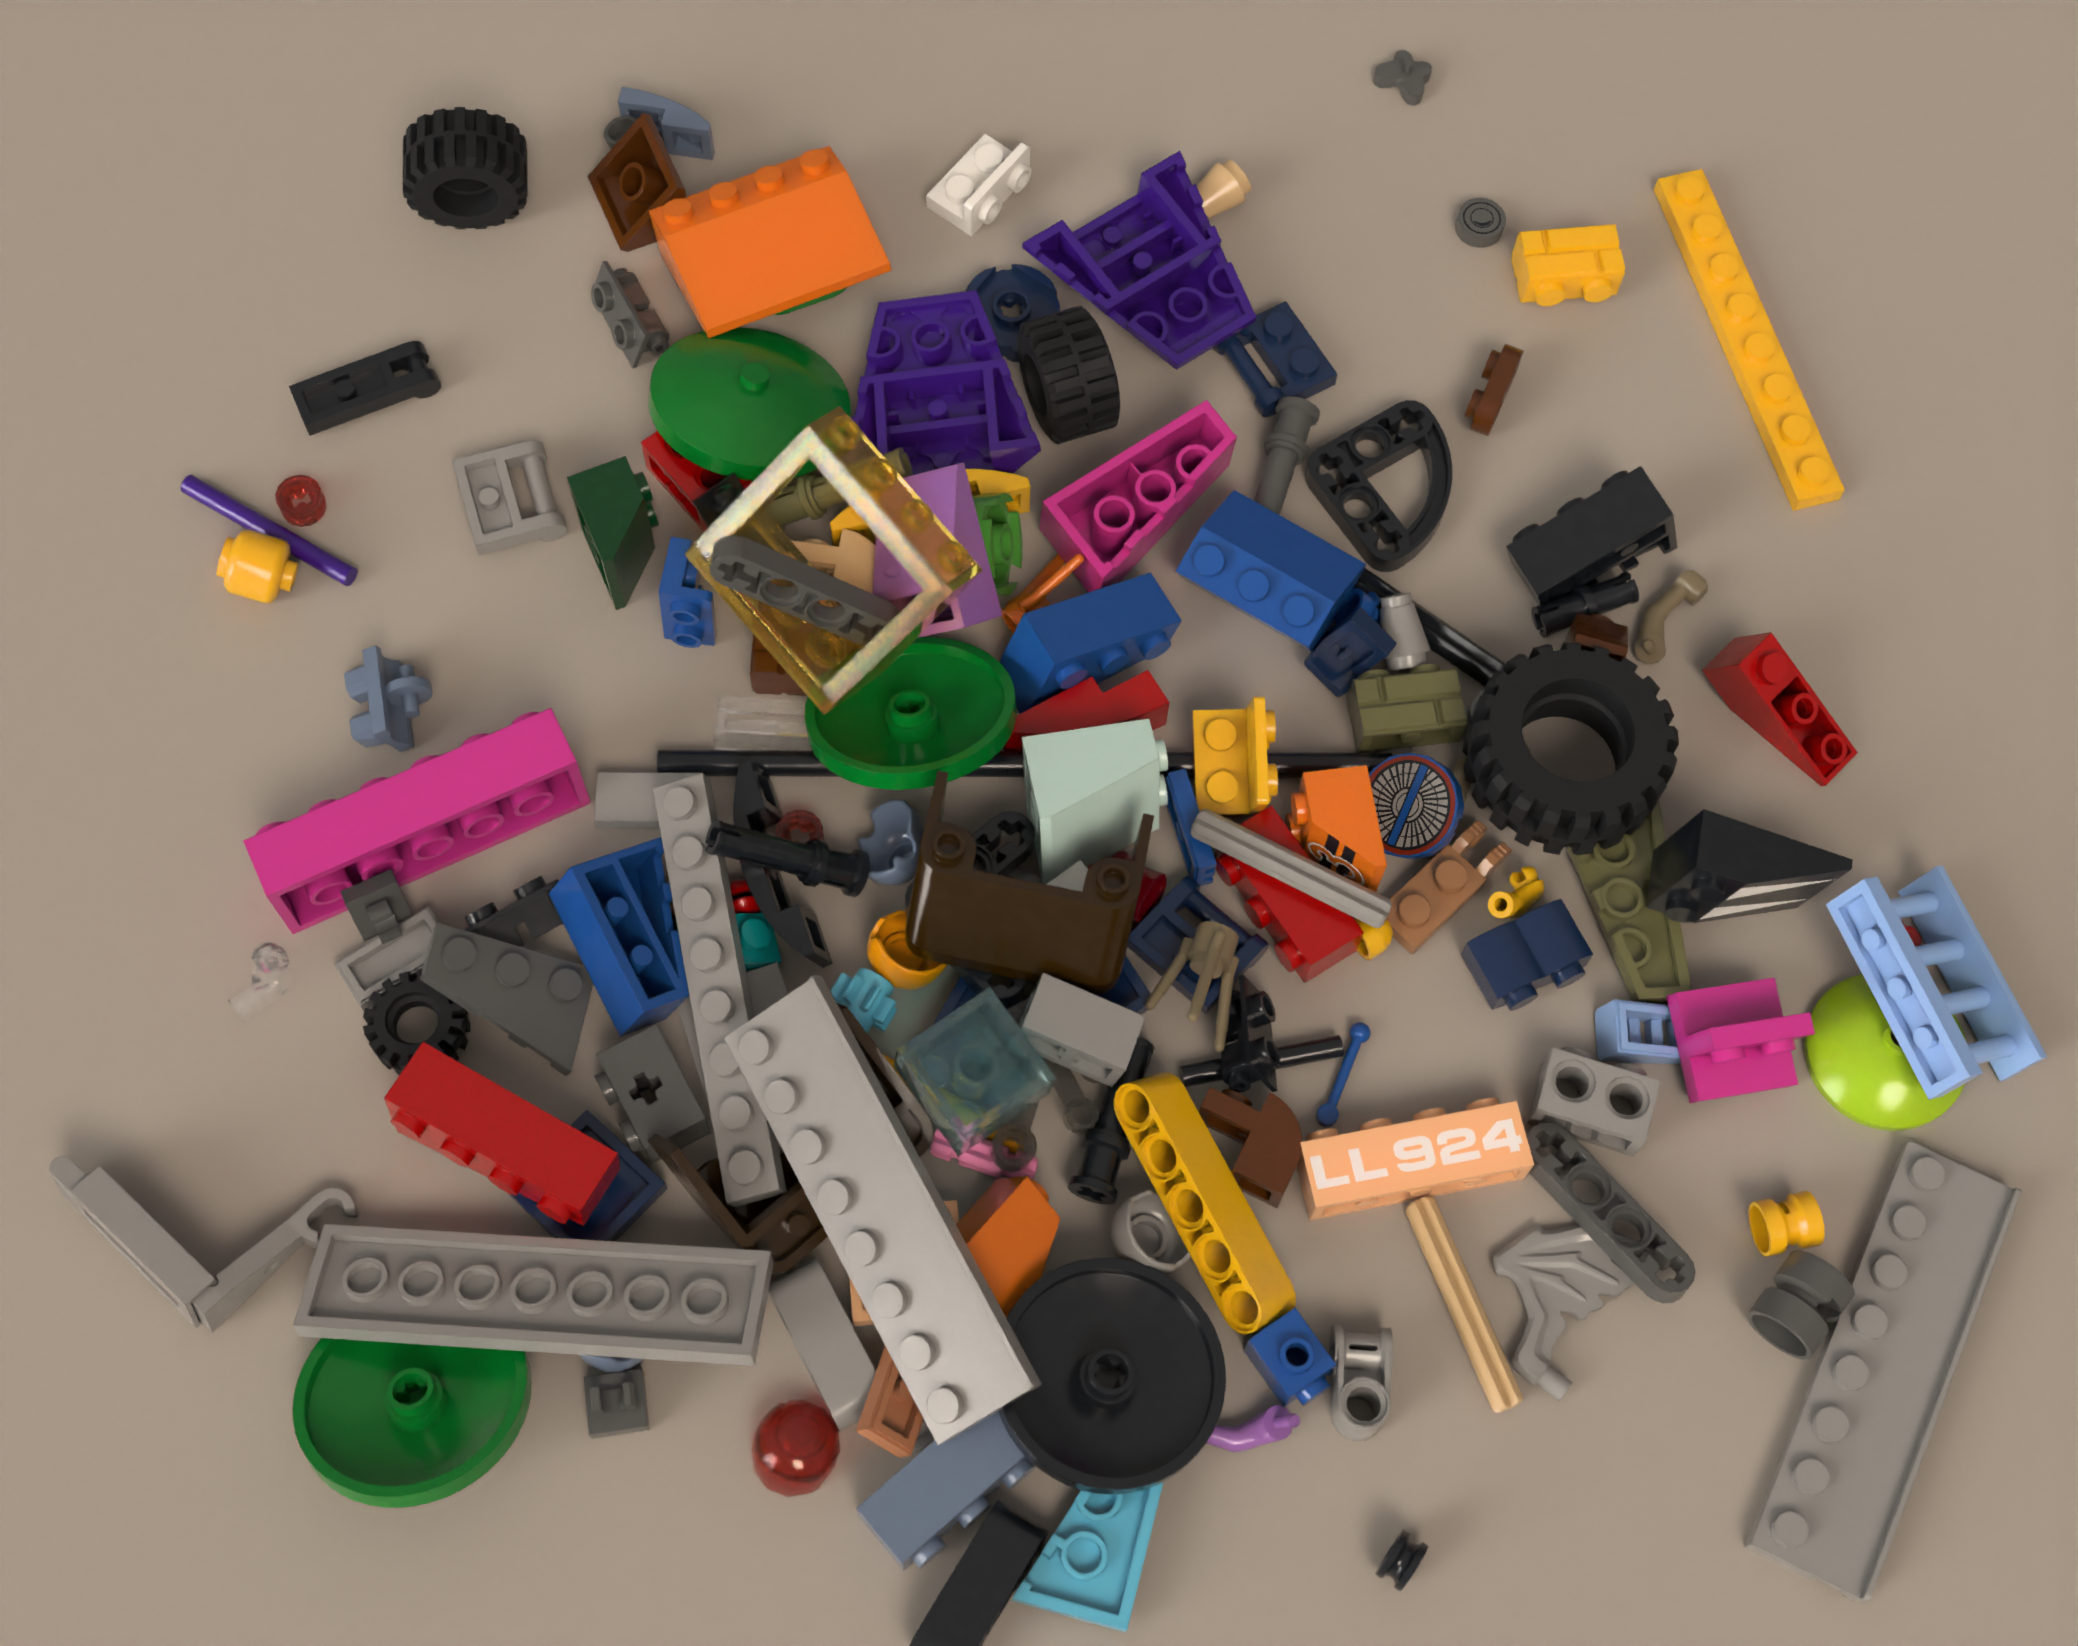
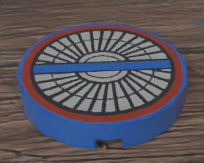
M1404 753L1391 756L1372 769L1369 778L1384 853L1414 860L1432 856L1450 843L1456 834L1454 831L1458 826L1459 820H1462L1464 801L1461 786L1448 767L1429 756Z

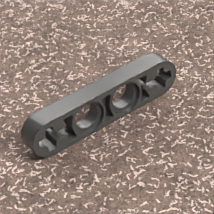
M726 536L715 542L710 562V574L718 583L867 648H886L897 640L900 620L899 610L889 601L748 538ZM785 579L792 581L795 585L782 587L771 583V580ZM833 600L842 605L839 607H827L820 605L817 601Z
M1551 1122L1533 1126L1527 1134L1534 1166L1529 1171L1531 1176L1644 1294L1660 1303H1673L1681 1299L1695 1279L1696 1271L1689 1255L1566 1129ZM1550 1144L1557 1149L1555 1156L1548 1154L1542 1157L1537 1152L1539 1146L1545 1148ZM1569 1163H1572L1574 1166L1569 1170L1565 1178H1560L1558 1174L1561 1169L1565 1171ZM1577 1180L1592 1182L1600 1191V1201L1596 1203L1581 1201L1574 1194L1572 1183ZM1624 1220L1633 1224L1639 1231L1640 1242L1628 1245L1619 1241L1613 1234L1612 1223ZM1651 1245L1655 1251L1652 1255L1649 1254L1644 1262H1641L1638 1258ZM1672 1268L1676 1272L1674 1279L1669 1278L1663 1282L1657 1277L1656 1274L1659 1269Z

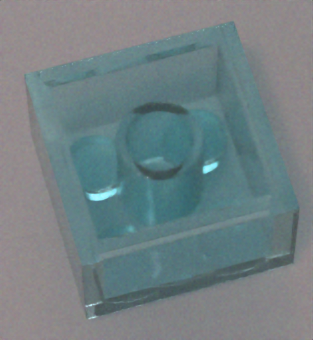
M990 987L898 1048L894 1061L895 1069L958 1157L1049 1095L1056 1080L1052 1071Z

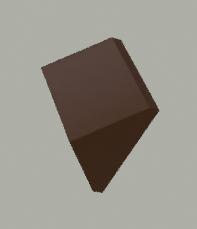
M646 113L641 114L588 175V179L620 250L626 252L657 242L649 210L663 206L673 199L686 198L685 188L651 115Z

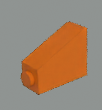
M1028 1176L998 1178L956 1224L1006 1318L1024 1292L1042 1277L1061 1219L1048 1203L1049 1196L1045 1189Z

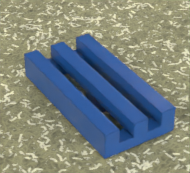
M1186 768L1169 772L1165 779L1168 805L1166 807L1188 875L1200 886L1213 883L1212 876L1215 874L1214 868H1216L1217 863L1211 846L1193 838L1191 835L1192 824L1200 811Z

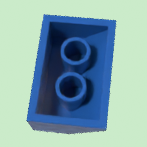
M1233 490L1201 526L1177 567L1176 572L1186 581L1305 649L1312 651L1330 629L1367 565Z

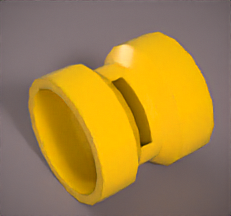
M1809 1191L1791 1193L1786 1197L1785 1201L1779 1203L1767 1198L1753 1201L1749 1205L1748 1219L1750 1231L1757 1249L1763 1256L1770 1257L1783 1254L1789 1245H1797L1802 1249H1807L1823 1244L1825 1238L1823 1217L1815 1197Z

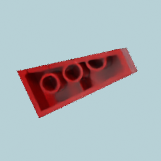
M425 1042L421 1043L384 1097L392 1118L390 1122L395 1126L397 1132L446 1156L462 1167L470 1168L486 1176L501 1190L514 1196L519 1193L537 1202L536 1206L540 1211L562 1224H566L568 1219L584 1226L620 1170L619 1156L616 1151Z

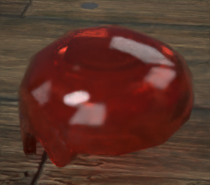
M805 1399L789 1400L786 1403L781 1402L772 1408L759 1422L751 1446L754 1473L767 1489L786 1497L810 1494L818 1490L836 1466L839 1453L841 1452L840 1432L835 1421L825 1408Z

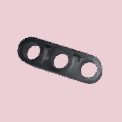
M998 1499L921 1623L909 1646H982L1049 1531Z

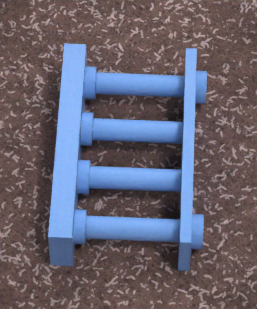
M1943 865L1934 867L1898 891L1900 897L1889 899L1879 878L1876 876L1861 880L1826 904L1928 1100L1942 1097L1983 1073L1979 1066L1981 1063L1990 1062L2001 1082L2047 1057ZM1912 917L1926 943L1925 945L1915 946L1901 921L1902 918ZM1937 964L1952 993L1940 994L1926 966ZM1964 1014L1978 1040L1977 1042L1967 1044L1952 1015Z

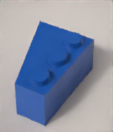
M1151 572L1024 613L999 661L1012 679L1018 712L1022 713L1090 677H1093L1098 684L1145 659L1157 658L1170 648V640L1182 620Z
M661 837L572 866L549 893L620 1037L666 1020L689 997L678 931H674L669 903L672 901L670 883L665 881L661 858L664 854Z

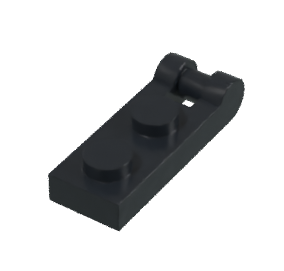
M410 341L290 385L289 388L309 436L413 397H431L440 390L441 382L435 370L428 368L429 355L424 344L420 341ZM400 370L409 372L397 378L393 374Z

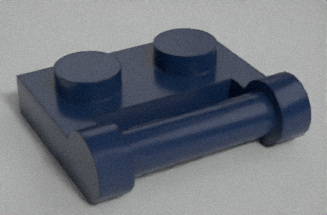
M1286 301L1256 315L1257 318L1253 324L1215 346L1220 355L1228 357L1256 398L1254 402L1255 407L1264 418L1276 414L1277 402L1283 397L1293 396L1307 399L1336 384L1337 372ZM1251 343L1281 386L1280 388L1271 386L1245 349V345Z
M1186 876L1130 933L1127 947L1159 975L1163 976L1177 956L1183 938H1194L1196 929L1177 914L1180 910L1186 908L1200 921L1223 924L1238 934L1239 942L1235 956L1240 961L1234 975V985L1240 975H1243L1258 962L1270 944L1258 934L1251 936L1200 893L1201 886L1190 876ZM1188 960L1171 985L1192 1001L1200 975L1191 970V961ZM1222 974L1219 978L1211 980L1204 1005L1201 1009L1205 1014L1219 1001Z

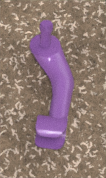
M1273 1405L1240 1425L1221 1426L1216 1424L1207 1444L1231 1452L1249 1450L1287 1438L1292 1428H1296L1299 1425L1300 1418L1297 1414L1290 1413L1287 1408L1281 1405Z

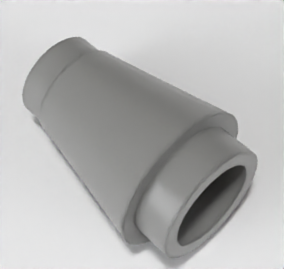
M1401 593L1380 598V627L1397 643L1390 654L1384 658L1387 670H1401L1427 664L1426 651L1431 650L1415 605L1412 602L1411 593Z

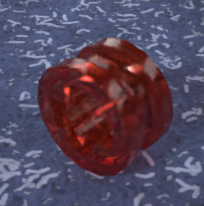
M291 476L278 486L275 493L276 503L283 517L294 526L305 527L317 523L324 516L327 509L326 499L319 484L310 476ZM306 494L309 495L311 499L309 504L300 502L294 508L291 502L294 498L302 500Z
M794 810L785 814L776 826V836L792 840L790 831L796 828L802 833L811 830L812 832H809L810 840H824L823 826L820 819L813 813L805 810Z

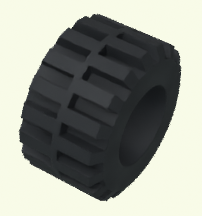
M454 107V110L443 108L434 110L433 115L424 114L418 117L417 123H411L406 129V135L403 137V196L407 198V205L412 210H417L418 215L425 220H434L437 225L444 227L453 226L455 229H486V226L504 224L505 219H514L519 215V210L524 209L528 197L527 147L524 135L520 134L519 128L514 123H506V118L498 114L490 115L487 113V110L478 108L475 110H468L465 107Z
M1076 306L1021 323L1017 340L1020 370L1035 417L1054 444L1059 445L1116 427L1120 413V393L1117 375L1106 340L1091 314L1083 306Z

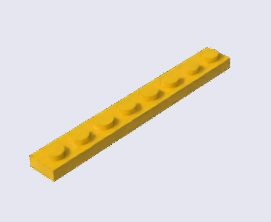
M1703 169L1658 178L1654 187L1655 195L1792 510L1795 511L1839 500L1845 491L1844 486Z

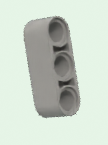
M814 1258L770 1281L768 1293L832 1420L840 1432L859 1422L876 1370L817 1258Z

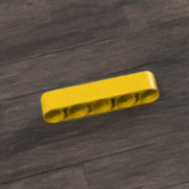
M1161 1072L1121 1085L1114 1097V1111L1117 1119L1230 1328L1241 1334H1250L1269 1326L1295 1308L1296 1293L1293 1285L1181 1080L1172 1073Z

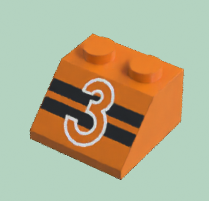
M1367 765L1303 772L1298 792L1291 794L1292 813L1285 815L1286 826L1312 861L1377 892L1387 863Z

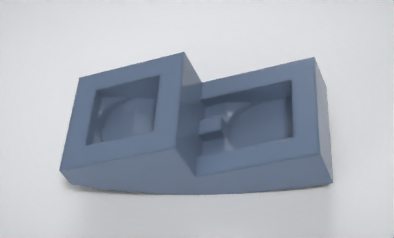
M621 88L618 100L620 115H630L638 119L642 113L650 114L660 136L664 138V144L669 154L713 160L715 153L711 125L707 120L691 109L668 98L638 89Z

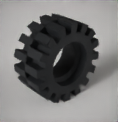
M418 971L417 978L413 979L409 972L400 973L401 982L393 985L390 978L382 983L385 992L380 995L374 991L369 998L373 1008L364 1009L363 1018L367 1025L363 1026L364 1035L369 1041L368 1044L382 1064L389 1070L394 1068L398 1075L401 1074L422 1042L456 1061L459 1059L456 1053L458 1047L465 1050L469 1042L465 1036V1032H470V1022L466 1016L468 1015L467 1010L421 981L422 971ZM418 1006L432 1009L437 1014L438 1023L436 1030L428 1039L419 1043H408L398 1037L397 1023L404 1012Z

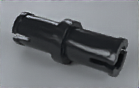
M1626 571L1617 577L1591 587L1585 584L1574 587L1570 595L1532 608V618L1537 630L1541 629L1540 635L1545 638L1552 633L1570 627L1577 612L1585 615H1601L1627 604L1636 603L1639 601V591L1634 579L1630 580L1631 574Z

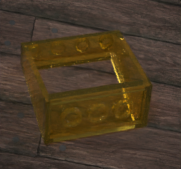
M840 406L807 425L684 554L824 715L883 673L983 571L969 555L965 547L955 539L934 515L930 507L921 500L896 471L895 467L886 460ZM809 459L924 589L865 646L856 644L730 589L715 581L710 574L713 546L716 541L726 536L748 538L813 567L765 512ZM785 579L771 580V583L782 587L795 585L792 581ZM833 600L817 601L820 605L827 607H839L842 605Z

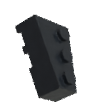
M1639 466L1629 473L1624 470L1612 475L1602 484L1601 490L1586 499L1578 497L1570 500L1558 510L1556 517L1541 526L1532 524L1525 527L1513 537V542L1506 546L1512 565L1537 604L1541 606L1570 595L1572 588L1585 584L1591 587L1598 584L1597 577L1618 565L1623 572L1636 568L1639 562L1635 557L1659 547L1663 554L1677 549L1674 514L1643 468Z

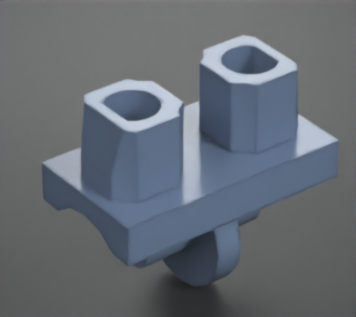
M376 645L362 650L364 664L344 673L345 686L350 698L360 704L366 701L369 703V711L352 716V719H350L352 738L366 748L385 743L400 752L413 748L411 718L418 717L420 715L419 704L428 701L432 697L431 682L423 677H416L412 665H404L399 660L383 657L381 648Z

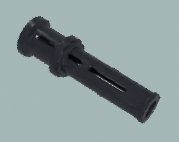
M715 820L711 824L706 837V843H708L706 846L707 854L740 860L741 862L788 872L789 874L797 875L799 881H802L803 885L816 887L821 883L841 888L844 895L856 897L862 892L870 872V859L866 851L855 849L849 853L829 848L827 842L820 839L809 840L806 843L795 842L783 837L737 827L736 825Z
M1138 1037L1126 1071L1113 1087L1107 1085L1095 1126L1089 1129L1083 1136L1081 1146L1085 1151L1077 1176L1070 1177L1068 1189L1071 1193L1084 1200L1098 1204L1115 1203L1118 1192L1114 1188L1121 1161L1128 1160L1131 1148L1129 1146L1130 1142L1126 1139L1127 1136L1114 1111V1097L1121 1085L1145 1077L1155 1049L1153 1044L1145 1039Z

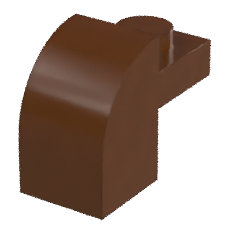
M1210 1087L1200 1106L1199 1114L1206 1127L1244 1145L1231 1171L1242 1192L1278 1208L1302 1152L1300 1144L1302 1142L1301 1129L1294 1113L1285 1102L1272 1093H1269L1261 1111L1251 1107L1252 1102L1247 1097L1234 1090L1223 1089L1220 1092Z

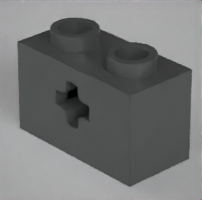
M657 1024L596 1054L603 1072L594 1077L609 1106L617 1101L620 1102L627 1119L618 1124L633 1153L643 1148L652 1164L661 1159L647 1141L654 1134H658L679 1149L711 1134L706 1117ZM649 1088L657 1097V1101L650 1105L641 1096V1092Z

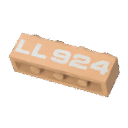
M1485 1098L1468 1104L1466 1111L1446 1114L1444 1108H1433L1415 1114L1413 1121L1392 1124L1390 1118H1381L1361 1124L1359 1126L1360 1131L1339 1135L1338 1130L1335 1128L1312 1132L1305 1137L1306 1141L1300 1142L1302 1152L1297 1164V1171L1310 1221L1414 1201L1427 1196H1440L1522 1180L1532 1169L1534 1162L1517 1101L1499 1104L1498 1098Z

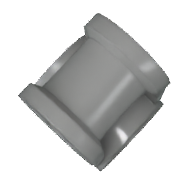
M1332 1325L1329 1355L1336 1363L1335 1368L1330 1373L1332 1377L1331 1416L1333 1425L1338 1433L1346 1439L1356 1442L1365 1441L1376 1435L1390 1411V1376L1393 1362L1391 1328H1381L1378 1333L1344 1331L1342 1325ZM1357 1397L1365 1399L1374 1409V1419L1371 1421L1357 1420L1348 1411L1347 1401Z

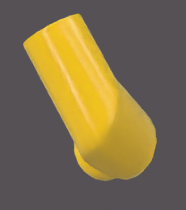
M1525 866L1521 868L1522 871L1510 874L1509 882L1513 886L1514 891H1499L1491 895L1488 900V909L1496 918L1517 919L1525 914L1543 896L1545 883L1544 880H1539L1537 870L1534 867Z

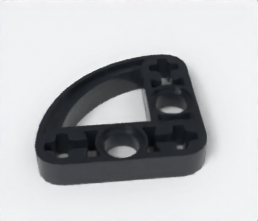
M1406 400L1395 404L1317 448L1309 457L1305 471V482L1363 560L1372 569L1380 572H1392L1417 556L1438 529L1451 492V454L1444 432L1430 409L1423 403ZM1404 420L1409 425L1416 422L1419 425L1417 431L1415 432L1411 427H1406L1399 431L1401 421ZM1396 434L1395 441L1393 442L1391 436ZM1362 440H1373L1381 446L1383 453L1374 458L1365 457L1357 451L1356 444ZM1421 449L1428 471V496L1421 513L1406 530L1368 481V478ZM1323 465L1327 470L1338 469L1336 480L1329 473L1320 475V467ZM1339 485L1342 490H1340L1339 493L1336 495L1337 487ZM1353 499L1361 500L1369 506L1371 513L1364 518H1354L1346 513L1343 505ZM1379 522L1377 532H1375L1373 527ZM1379 538L1386 545L1394 542L1396 544L1394 553H1391L1387 548L1379 551L1377 549Z

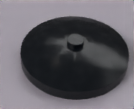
M1091 1258L1076 1261L1049 1272L1029 1287L1015 1303L1007 1320L1042 1384L1007 1404L998 1412L1015 1445L1042 1472L1067 1486L1097 1494H1127L1148 1489L1170 1479L1190 1463L1207 1443L1219 1420L1226 1390L1225 1360L1220 1340L1208 1315L1199 1302L1177 1281L1150 1266L1135 1261L1119 1258Z

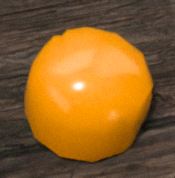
M898 910L881 917L874 925L868 938L867 957L873 971L888 980L894 988L912 991L926 987L943 972L947 964L925 960L911 952L905 941L906 912Z

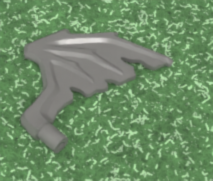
M1535 1224L1495 1254L1492 1262L1496 1275L1511 1279L1517 1286L1528 1317L1524 1333L1512 1356L1511 1365L1530 1385L1537 1384L1560 1401L1572 1385L1570 1380L1549 1365L1553 1346L1559 1335L1567 1328L1565 1318L1560 1313L1570 1314L1577 1320L1586 1319L1590 1312H1595L1604 1306V1302L1599 1296L1616 1298L1623 1291L1631 1287L1634 1282L1618 1265L1611 1262L1612 1259L1579 1225L1543 1230L1539 1224ZM1613 1231L1615 1237L1622 1243L1631 1245L1640 1242L1638 1239ZM1649 1245L1638 1259L1644 1262L1649 1254L1652 1255L1655 1249Z

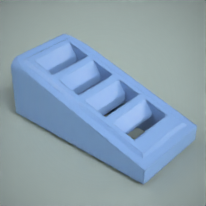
M1614 999L1596 1009L1594 1017L1597 1058L1599 1061L1681 1064L1668 1005ZM1640 1022H1644L1645 1043H1641ZM1662 1023H1666L1668 1046H1664Z

